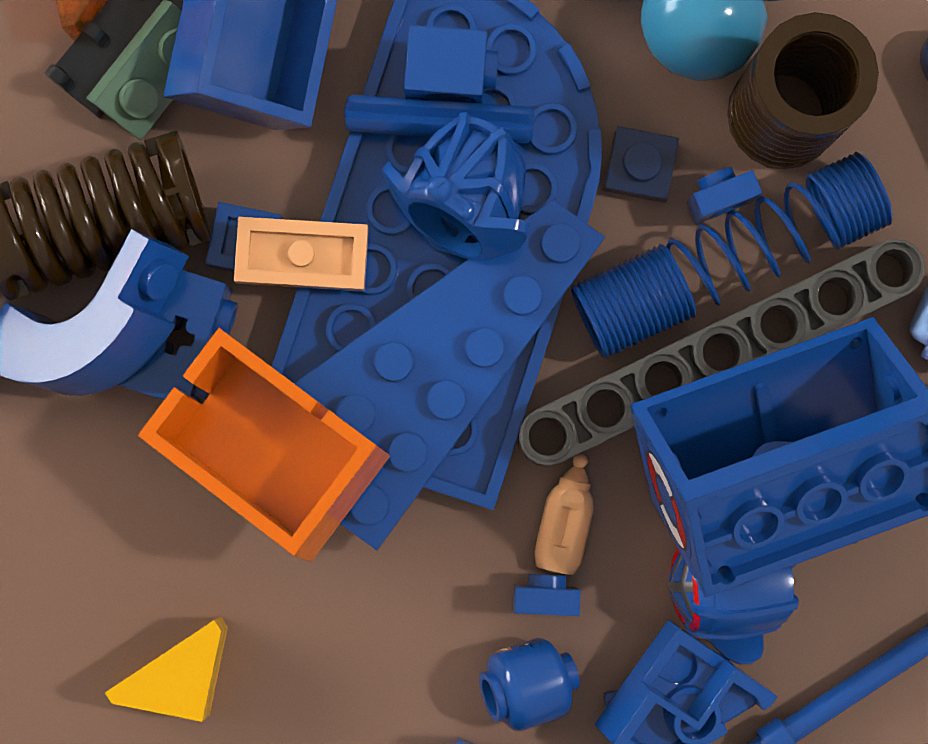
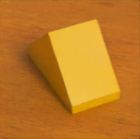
M222 617L213 620L106 691V696L112 704L203 722L210 716L228 626Z

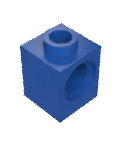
M409 25L404 81L405 98L482 104L483 89L496 90L499 51L486 50L487 31Z

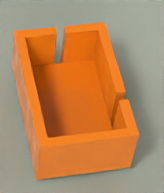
M218 328L183 374L185 379L209 393V396L201 404L195 398L174 387L137 436L293 556L312 562L381 470L390 455L233 337Z

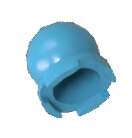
M644 0L640 23L649 52L669 72L695 81L723 79L743 68L762 42L768 15L764 0Z

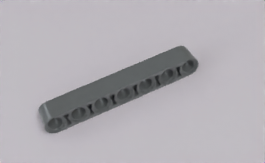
M891 239L883 241L538 408L529 414L520 426L517 438L520 451L527 460L536 465L551 466L635 427L630 404L653 396L646 389L645 374L650 366L660 364L671 368L677 376V387L721 372L712 369L704 361L703 346L708 338L719 337L730 343L734 351V362L730 367L733 368L827 334L911 293L919 286L924 277L925 270L922 254L916 246L906 240ZM881 255L891 256L901 264L903 280L898 287H889L878 278L876 262ZM823 283H835L844 290L847 297V305L843 314L832 315L821 307L818 293ZM778 310L789 319L791 326L790 335L784 343L772 342L762 333L760 323L765 311ZM608 392L614 395L620 402L621 416L615 425L608 428L599 427L588 417L587 403L594 393ZM543 419L553 420L558 423L563 429L565 436L561 450L550 456L541 455L536 452L529 441L530 428L535 422Z

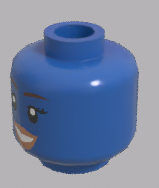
M535 638L494 652L488 659L487 671L482 672L479 676L482 698L491 718L495 722L503 720L509 728L517 732L560 719L568 714L572 704V691L580 686L578 670L571 655L567 652L560 654L551 642L543 638Z

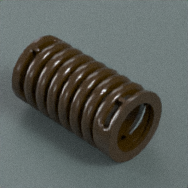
M814 12L796 15L779 24L758 49L729 97L728 123L730 132L738 147L751 160L770 168L785 170L802 167L817 159L869 108L876 93L879 71L876 54L867 37L852 23L831 14ZM775 76H791L808 84L820 100L822 115H807L791 108L782 99L776 87Z
M178 131L144 140L145 145L136 142L128 147L127 152L133 167L140 200L128 172L123 153L117 149L106 152L104 160L114 190L118 212L107 187L99 160L93 156L83 158L80 167L91 198L96 223L86 202L76 168L69 163L60 165L56 173L70 214L73 233L65 217L60 195L52 174L45 170L36 172L33 176V185L48 227L50 242L40 222L29 182L23 177L13 179L10 185L8 181L0 183V289L3 295L10 301L30 295V291L37 293L45 290L48 280L52 284L60 286L69 283L73 274L80 279L92 276L95 273L96 267L104 272L110 271L131 229L166 244L168 242L169 245L178 250L184 249L188 242L190 246L210 241L211 235L203 203ZM157 155L162 185L150 157ZM5 200H12L23 232L21 235H19L12 221Z

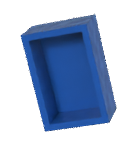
M183 0L163 97L272 130L311 127L337 0Z

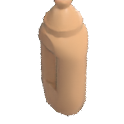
M577 454L573 457L574 466L563 477H560L559 484L550 491L546 498L534 550L535 566L538 568L575 575L582 564L594 513V500L590 493L591 484L584 469L588 464V458L584 454Z

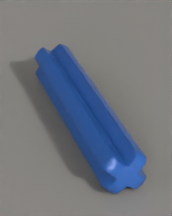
M350 95L345 103L344 123L346 129L351 132L432 137L453 119L459 117V113L467 112L471 117L486 120L498 128L503 127L515 143L526 144L533 137L534 112L530 107Z

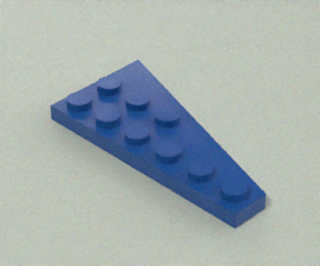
M554 199L523 220L529 223L531 230L521 248L514 252L486 260L468 259L294 383L390 455L381 470L340 523L376 551L381 547L603 242L605 236Z

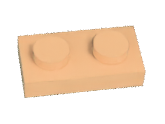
M238 217L234 282L236 284L365 292L369 227L365 224Z

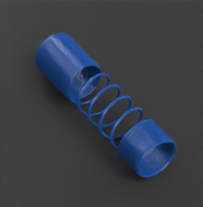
M855 151L852 155L849 154L847 158L843 157L835 163L832 162L830 166L826 165L818 171L815 170L812 174L809 173L806 177V189L802 185L790 182L786 185L784 193L786 214L773 200L760 196L756 200L754 209L757 230L741 213L730 210L725 219L728 246L712 228L700 224L695 235L700 264L689 249L681 242L671 238L667 241L666 246L663 244H659L658 247L654 246L652 250L648 249L646 253L642 252L641 255H636L635 258L631 257L629 261L625 260L623 264L619 262L618 266L613 265L612 269L607 268L606 272L601 271L600 275L596 273L595 277L590 276L589 280L584 279L583 283L573 284L571 293L574 302L601 356L608 359L609 355L614 356L615 352L619 354L621 350L625 351L627 347L631 348L632 344L642 343L644 339L648 340L650 336L654 337L655 334H660L661 331L665 332L667 328L671 329L673 326H677L678 323L682 324L684 320L688 321L690 317L695 318L697 313L696 306L688 284L672 255L671 247L673 244L688 258L707 287L715 305L720 306L721 300L714 287L703 253L701 231L703 230L713 237L737 272L745 291L750 292L751 286L743 272L732 237L730 221L733 216L737 217L753 235L764 252L774 276L779 278L781 272L770 252L762 226L760 214L762 202H766L783 220L793 236L802 259L805 263L809 264L811 257L797 231L790 206L789 194L792 188L799 190L811 203L822 228L835 249L839 250L840 247L843 248L845 245L851 244V242H856L857 239L860 240L869 234H873L874 231L877 232L886 226H890L893 221L891 203L886 189L871 162L863 154Z

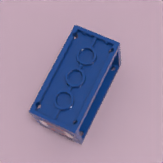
M874 317L630 404L650 498L705 598L928 516V388ZM774 441L793 442L753 457L757 449L765 443Z

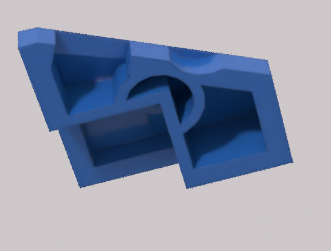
M668 619L594 725L612 744H711L728 733L724 725L725 723L754 705L759 706L762 710L767 709L778 696Z

